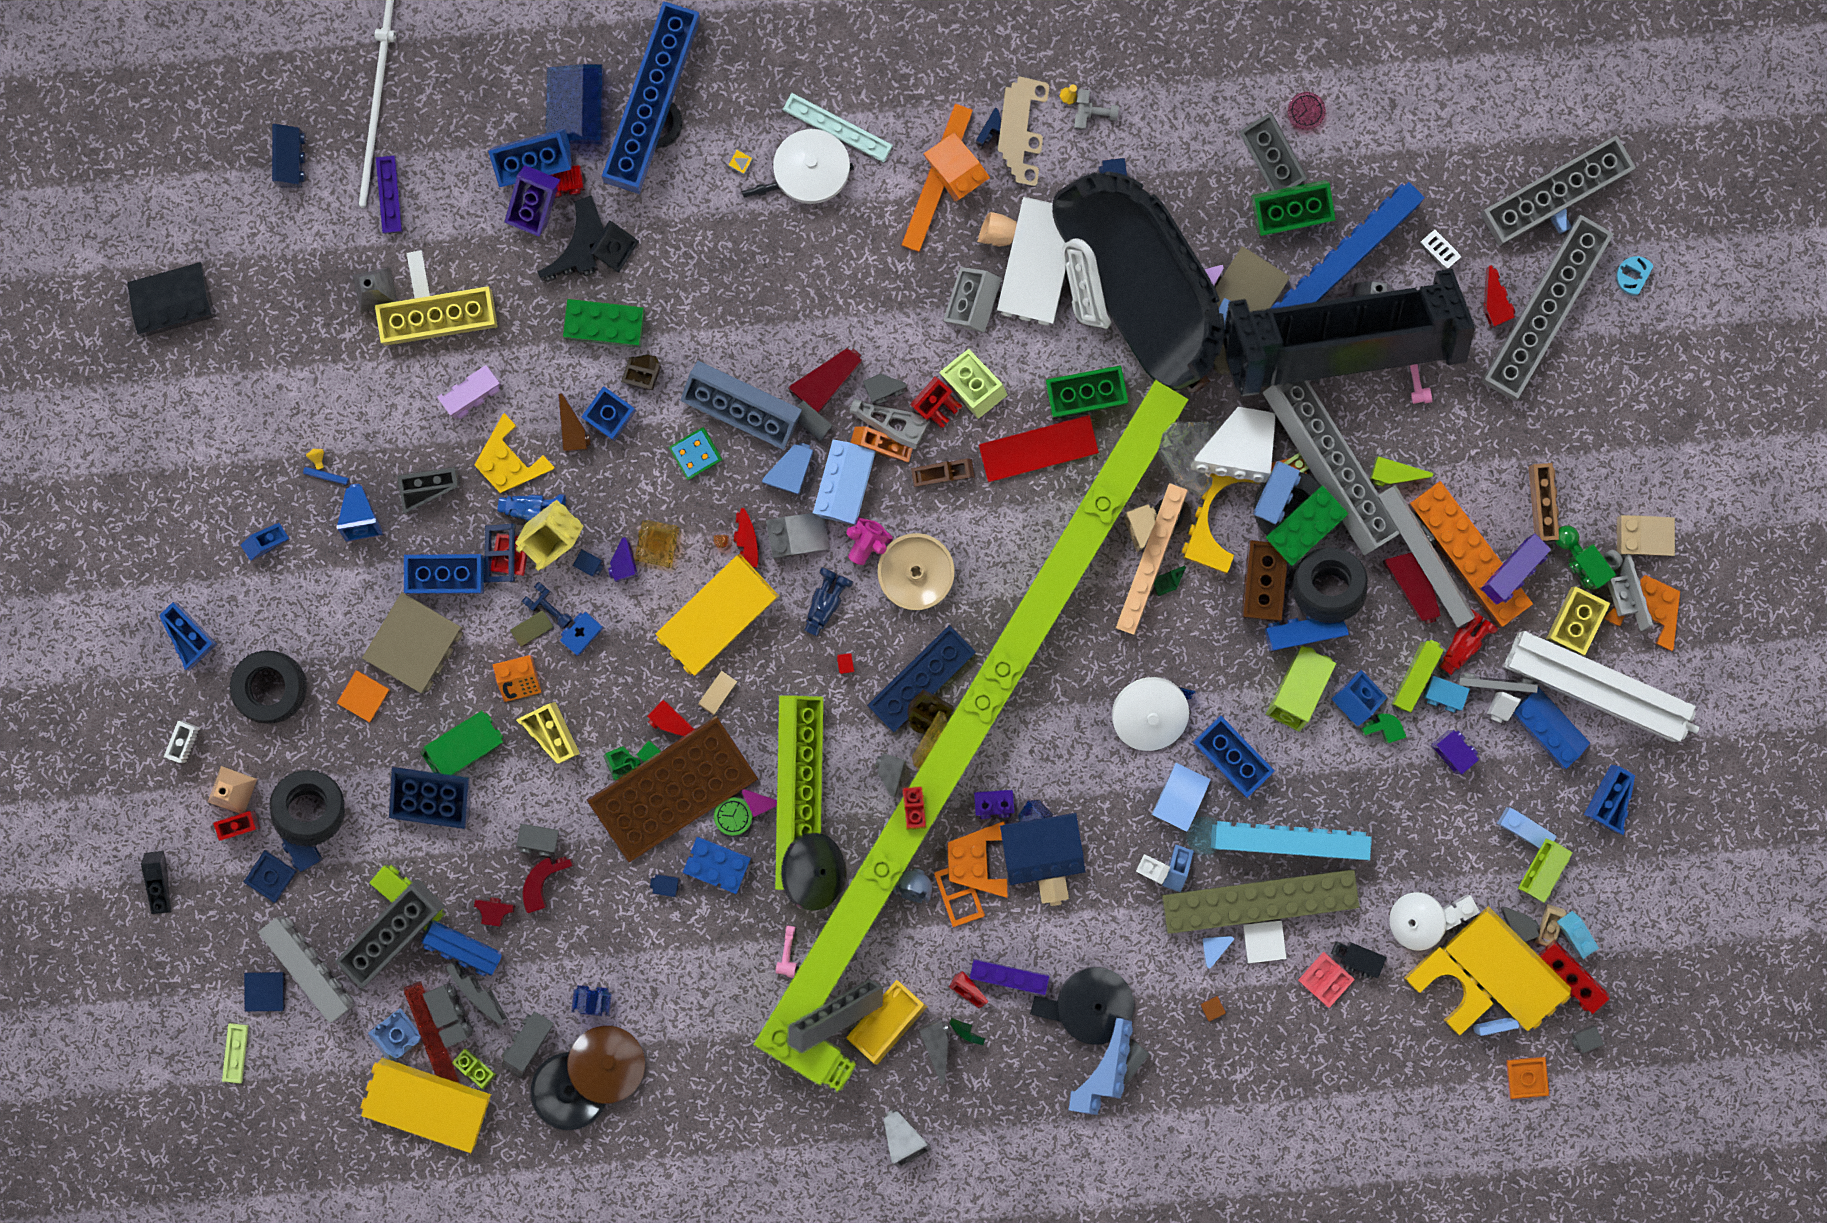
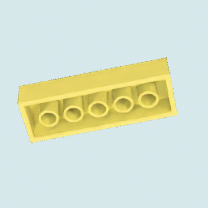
M489 286L375 305L380 340L384 346L498 327L492 290Z

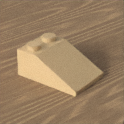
M1618 516L1617 552L1620 555L1675 556V518Z

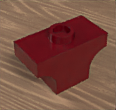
M490 897V900L475 899L474 907L479 909L482 914L481 924L501 927L505 915L514 912L515 904L503 903L500 898Z

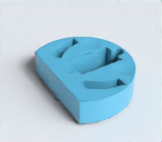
M1639 256L1630 257L1623 261L1616 273V280L1620 289L1626 294L1637 296L1648 278L1653 264L1646 258ZM1637 259L1644 265L1645 270H1643L1642 265L1637 261ZM1626 266L1639 273L1641 279L1635 280L1623 274V270L1620 267L1624 268ZM1624 285H1625V286H1634V285H1635L1636 287L1629 289V288H1625V287H1623V286H1624Z

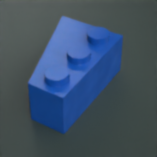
M172 602L159 615L185 670L191 671L217 645L210 635L179 603Z

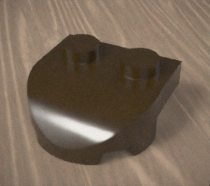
M923 689L908 706L907 714L911 729L920 734H925L927 731L938 732L943 728L942 722L954 711L953 705Z

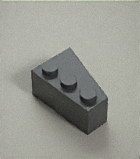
M457 466L398 475L403 514L458 487L460 481Z
M535 1011L532 1015L528 1014L522 1023L525 1025L522 1031L517 1030L512 1038L514 1041L511 1048L507 1046L501 1055L504 1058L501 1067L520 1079L554 1024Z

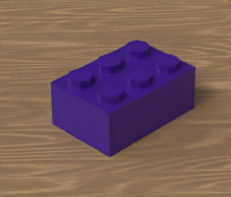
M524 165L517 175L504 223L540 237L547 227L560 179Z

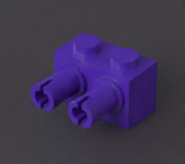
M1013 790L974 792L975 815H979L980 819H989L992 814H999V818L1010 817V813H1014Z

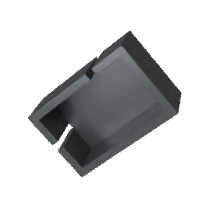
M449 982L423 994L436 1027L443 1026L444 1030L439 1031L445 1048L472 1036V1025L469 1020L466 1021L463 1014L466 1012L462 1003H458L456 999L458 993L454 985L451 986Z

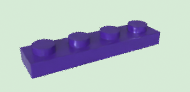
M395 155L376 157L382 233L402 232L396 157Z

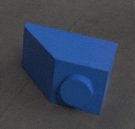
M277 523L250 535L241 544V547L249 560L252 561L284 543L289 537L281 524Z

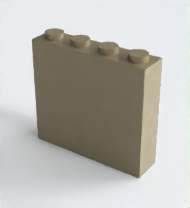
M401 592L362 658L424 694L425 691L429 692L434 684L432 680L435 674L439 675L444 667L442 665L444 659H449L454 649H452L455 641L458 643L462 638L463 632L461 631L463 627Z

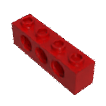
M1555 939L1538 954L1571 988L1570 996L1572 998L1576 997L1580 1001L1579 1005L1584 1011L1587 1012L1589 1010L1593 1014L1610 999L1609 993ZM1560 960L1564 965L1556 968L1553 963ZM1574 974L1577 976V980L1571 982L1567 980V976ZM1583 988H1588L1591 990V993L1583 995L1580 991Z

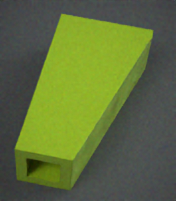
M1433 640L1420 643L1391 705L1408 713L1412 712L1444 649L1440 648L1441 644Z

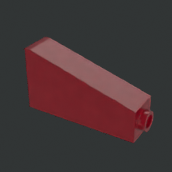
M846 348L791 384L788 389L801 401L806 402L817 413H820L862 363V359H860L862 355L854 348L852 350Z
M1411 552L1383 560L1386 569L1419 622L1425 621V624L1436 622V617L1441 615L1434 589L1414 554Z

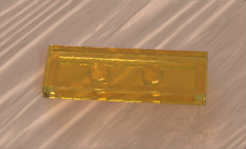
M938 712L913 753L912 760L915 767L920 768L946 727L947 719L945 713Z

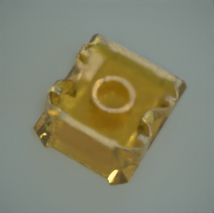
M642 520L638 534L639 539L635 552V561L671 568L680 528L676 525Z

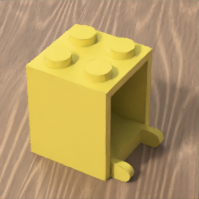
M555 500L525 524L515 542L518 545L516 550L518 552L523 550L537 564L535 569L538 571L540 569L543 570L574 546L583 525L563 504Z

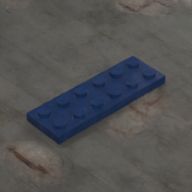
M949 625L867 706L895 732L908 720L907 710L910 702L923 689L934 694L976 651Z

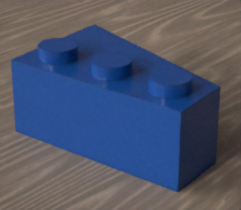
M1611 764L1584 815L1612 832L1624 835L1625 818L1628 816L1627 808L1632 795L1635 775L1620 766Z

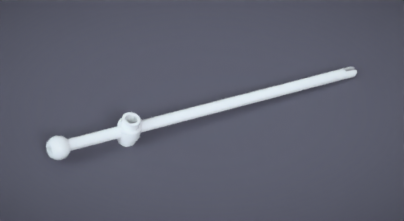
M386 0L383 28L375 30V40L381 43L359 198V206L361 208H365L367 204L388 43L396 41V31L390 29L394 0Z

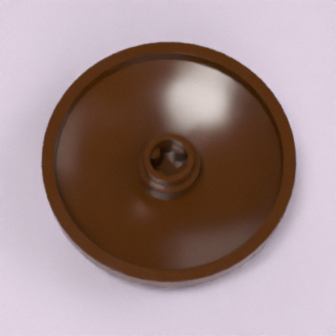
M604 1025L594 1027L577 1038L568 1055L567 1070L570 1081L579 1094L592 1102L609 1104L627 1098L637 1089L644 1075L645 1057L639 1042L633 1035L622 1028Z

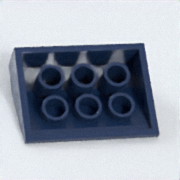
M392 767L389 803L390 819L460 829L466 828L470 817L471 803L470 780L468 777Z
M1076 813L1000 825L1009 885L1086 873Z

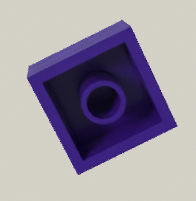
M1447 730L1431 746L1455 774L1462 775L1479 760L1476 756L1478 752L1474 747L1468 746L1464 742L1465 737L1460 731Z

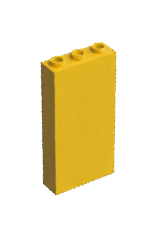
M738 554L655 633L658 637L657 640L662 646H667L671 650L670 654L675 660H680L684 664L683 668L688 674L695 676L780 595L741 554Z
M1489 906L1446 944L1445 949L1527 1031L1532 1027L1536 1029L1542 1023L1541 1019L1546 1015L1548 1017L1556 1011L1555 1007L1558 1004H1564L1571 997V988Z
M383 1057L378 1063H374L371 1071L374 1076L372 1080H369L366 1087L368 1095L367 1098H363L360 1106L363 1109L361 1116L468 1153L473 1151L491 1094Z

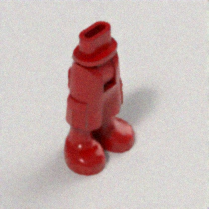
M1474 610L1472 612L1475 618L1468 621L1465 629H1458L1443 657L1444 661L1439 666L1451 676L1456 669L1459 670L1472 655L1477 653L1483 645L1481 640L1486 635L1495 634L1498 631L1495 625L1485 619L1478 632L1472 636L1473 630L1484 619Z

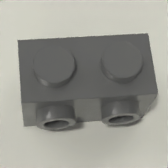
M520 824L516 848L522 854L530 855L531 852L539 853V856L549 858L550 855L555 856L559 830Z

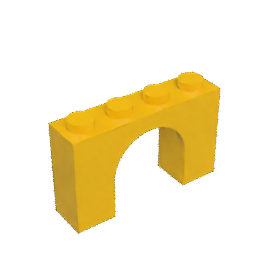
M1436 946L1404 979L1418 993H1421L1435 978L1441 975L1455 976L1462 984L1463 999L1459 1006L1444 1021L1456 1034L1461 1035L1494 1003L1490 1000L1492 996L1485 989L1481 991L1476 986L1478 984L1477 980L1472 975L1468 977L1463 972L1465 968L1458 961L1454 962L1450 958L1452 955L1445 947L1441 949Z

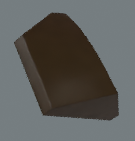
M649 354L629 357L621 382L643 390H653L661 369L658 358Z

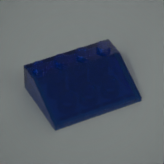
M578 64L547 67L546 133L565 128L569 144H603V65Z

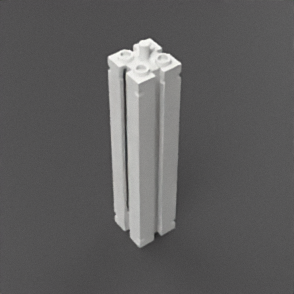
M1526 631L1517 633L1512 649L1503 665L1504 669L1525 678L1534 679V682L1671 742H1681V739L1684 740L1688 730L1695 734L1699 730V726L1688 722H1692L1696 714L1694 709L1696 706L1542 638L1533 636Z

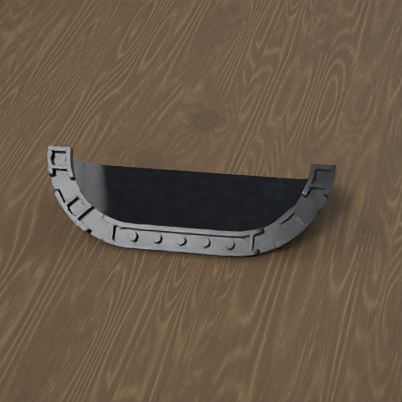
M1106 171L1105 173L1093 172L1086 174L1060 189L1053 199L1052 214L1058 232L1065 243L1072 239H1080L1092 249L1096 258L1106 310L1145 372L1154 381L1157 380L1170 389H1181L1202 379L1213 368L1215 358L1221 352L1224 339L1223 313H1219L1217 302L1220 299L1212 281L1171 214L1155 194L1150 195L1143 189L1144 185L1120 173Z

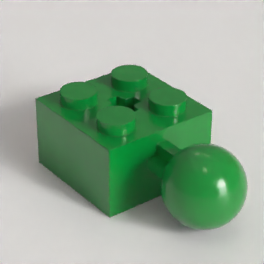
M1564 525L1558 529L1559 540H1555V542L1561 549L1570 550L1573 556L1568 559L1570 563L1568 567L1574 574L1577 573L1581 579L1579 581L1585 589L1590 591L1598 589L1616 576L1594 544L1585 546L1582 549L1578 543L1580 536L1576 528Z

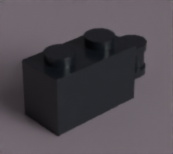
M1335 941L1330 953L1342 958L1340 963L1344 964V969L1355 972V969L1362 972L1361 976L1371 980L1373 977L1379 978L1387 959L1386 956L1352 942H1348L1346 946ZM1341 947L1346 948L1343 955L1339 954Z

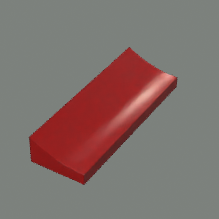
M1090 415L978 444L988 483L1099 454Z

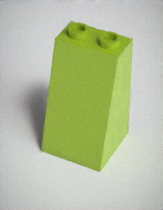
M1301 646L1265 715L1300 732L1309 722L1336 663L1326 655L1321 656L1316 653L1311 647Z

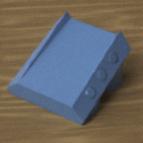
M401 1008L368 1033L370 1039L385 1058L396 1061L424 1039Z

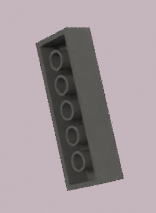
M419 879L415 880L337 958L335 963L361 989L364 988L445 905Z

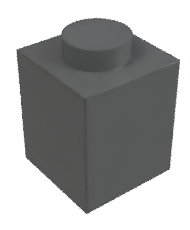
M1594 1025L1572 1033L1573 1039H1571L1573 1048L1581 1053L1604 1045L1599 1031Z

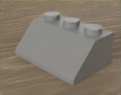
M960 267L943 321L972 331L985 333L1002 278L988 271Z

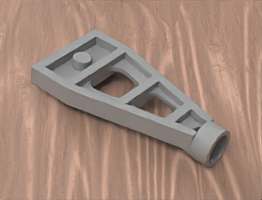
M856 398L850 408V413L857 415L856 417L880 432L887 434L888 437L913 449L917 448L930 423V419L926 420L923 416L913 412L867 404ZM873 413L886 415L887 417L881 423L871 416ZM892 419L904 420L907 424L903 431H897L889 425Z

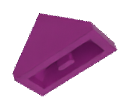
M746 789L742 791L753 817L777 806V800Z

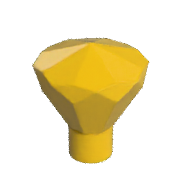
M1070 85L1069 88H1063L1060 92L1061 100L1069 105L1075 103L1077 100V87Z
M312 449L306 454L307 458L315 464L316 470L324 468L322 463L324 449Z

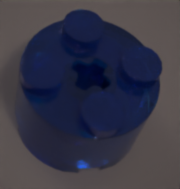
M577 985V989H573L571 1013L579 1010L578 1013L584 1015L602 1016V1012H605V1016H610L612 993L609 992L608 988L596 987V990H590L589 986Z

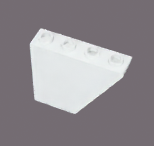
M1237 407L1195 457L1191 470H1197L1200 473H1214L1218 476H1232L1236 479H1249L1258 483L1267 482L1271 474L1275 413Z

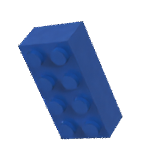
M404 555V593L484 594V555Z
M1221 715L1192 741L1196 748L1245 798H1248L1275 771Z

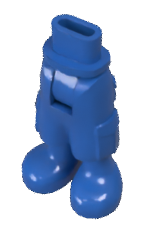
M534 494L528 496H508L507 498L499 497L497 511L505 513L507 516L510 515L530 521L543 508L548 507L555 500L566 506V495L559 494L553 499H545L543 495Z

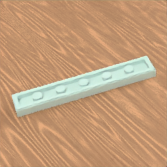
M791 93L783 108V111L819 130L834 135L839 140L883 163L893 147L892 144Z

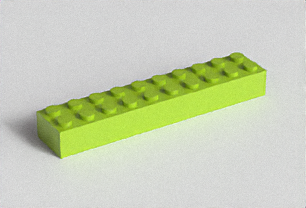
M779 696L775 889L784 890L781 880V866L789 845L803 834L821 833L823 697Z

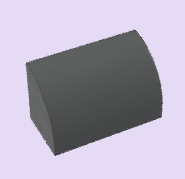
M802 401L798 406L802 411L797 422L821 442L833 426L806 402Z
M1131 1038L1129 1040L1130 1051L1126 1061L1127 1071L1123 1082L1125 1084L1128 1083L1150 1054Z

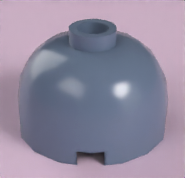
M914 868L913 871L909 870L902 873L893 888V892L897 894V891L902 893V898L913 902L922 903V900H926V903H928L933 888L930 879L924 875L925 872Z

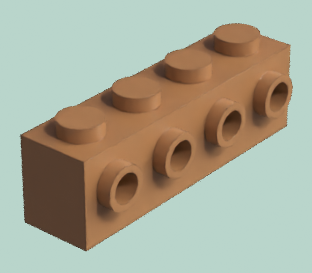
M1553 463L1533 464L1528 466L1534 533L1543 542L1559 540L1558 529L1560 526L1557 519L1559 509L1556 506L1557 489L1554 485L1555 469L1553 468Z

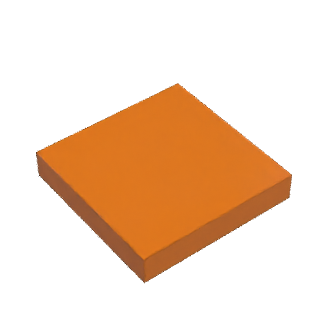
M356 670L337 704L371 723L390 689Z
M1546 1057L1506 1060L1510 1099L1549 1096Z

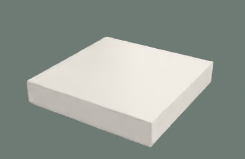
M1282 920L1243 924L1247 963L1286 959Z

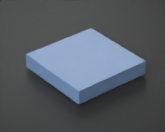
M1510 1017L1473 1026L1474 1033L1480 1036L1519 1028L1518 1021Z

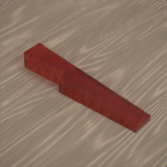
M422 981L403 987L435 1075L460 1084L448 1050L445 1048L440 1037V1029L436 1027L423 994L426 991Z

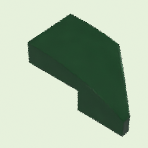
M1185 565L1156 577L1153 586L1158 597L1177 589L1186 570Z
M951 1018L950 1025L959 1036L971 1043L984 1045L986 1038L970 1032L972 1024Z

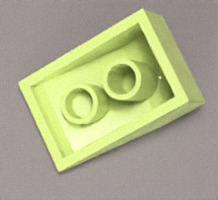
M970 349L966 350L939 372L966 407L978 419L1008 396L1003 384Z

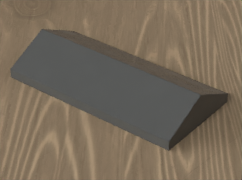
M1272 112L1239 131L1271 191L1297 186L1308 179Z

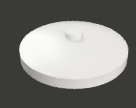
M807 129L790 135L781 143L774 157L773 169L778 186L788 197L801 203L816 204L833 198L843 189L849 177L850 162L846 148L838 138L826 131Z
M1158 677L1142 678L1126 686L1117 696L1112 708V722L1120 739L1130 747L1143 751L1162 749L1175 742L1184 732L1189 719V706L1183 692L1171 681Z

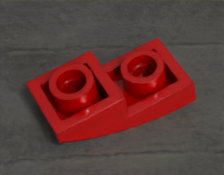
M922 786L903 788L906 829L926 828Z

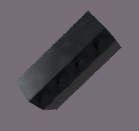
M201 262L127 282L132 317L137 335L141 337L216 317Z

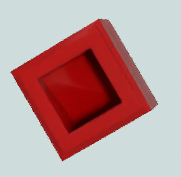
M839 654L837 656L839 673H853L852 654Z

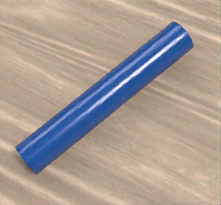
M304 467L303 470L305 475L347 485L349 481L347 477Z

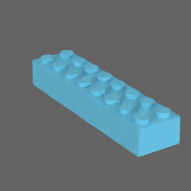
M1217 821V825H1212L1210 848L1370 860L1371 837L1366 836V832L1351 831V835H1347V831L1332 830V833H1328V829L1313 828V832H1308L1309 828L1294 827L1293 831L1289 830L1287 826L1275 825V829H1270V825L1256 824L1255 828H1253L1248 823H1236V826H1231V822Z

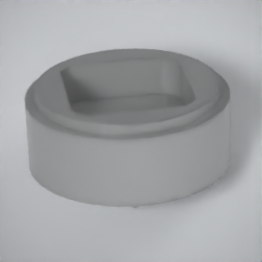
M1609 550L1603 556L1613 570L1618 569L1623 564L1621 555L1615 550Z

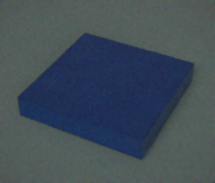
M264 850L243 882L273 903H276L297 873V870L267 850Z
M245 972L244 1012L284 1011V972Z

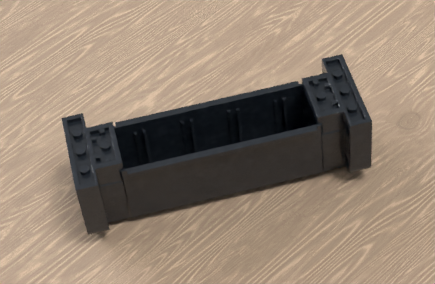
M1453 269L1436 271L1433 285L1421 286L1420 290H1416L1415 287L1256 311L1249 310L1246 299L1229 301L1223 344L1226 361L1235 388L1240 392L1241 396L1260 394L1261 387L1282 385L1445 360L1448 366L1466 363L1476 327Z

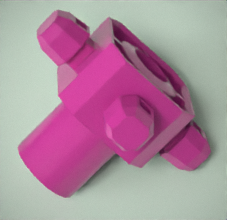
M858 517L857 523L854 525L855 527H849L846 532L855 541L848 557L854 563L864 565L871 552L884 554L887 550L885 544H890L893 537L878 522Z

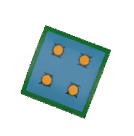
M704 427L668 447L687 480H691L723 460Z

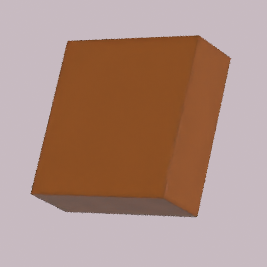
M1218 996L1200 1003L1208 1021L1226 1014Z

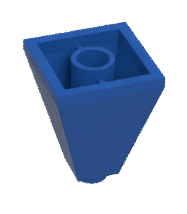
M352 484L349 488H346L337 529L346 542L383 535L378 519L360 484Z

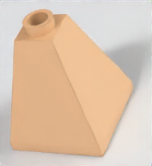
M221 766L208 803L239 814L245 813L257 779Z

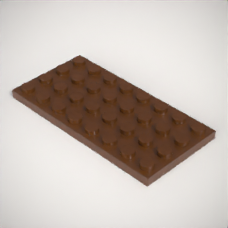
M715 716L586 800L627 861L631 862L758 780V777L719 718Z

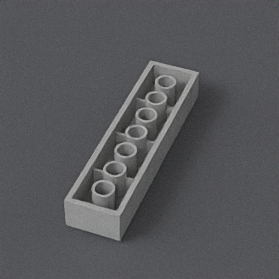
M1616 135L1488 207L1480 215L1500 247L1565 208H1569L1631 173L1636 167Z

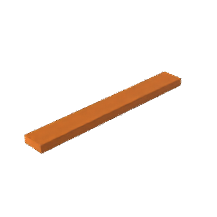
M955 103L941 141L952 133H955L962 141L973 110ZM932 167L928 173L901 245L916 252H920L944 189L943 183Z

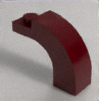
M565 856L556 859V864H553L552 858L549 857L539 862L529 872L523 886V903L527 914L547 907L543 895L545 880L556 871L574 866L572 858L567 860Z

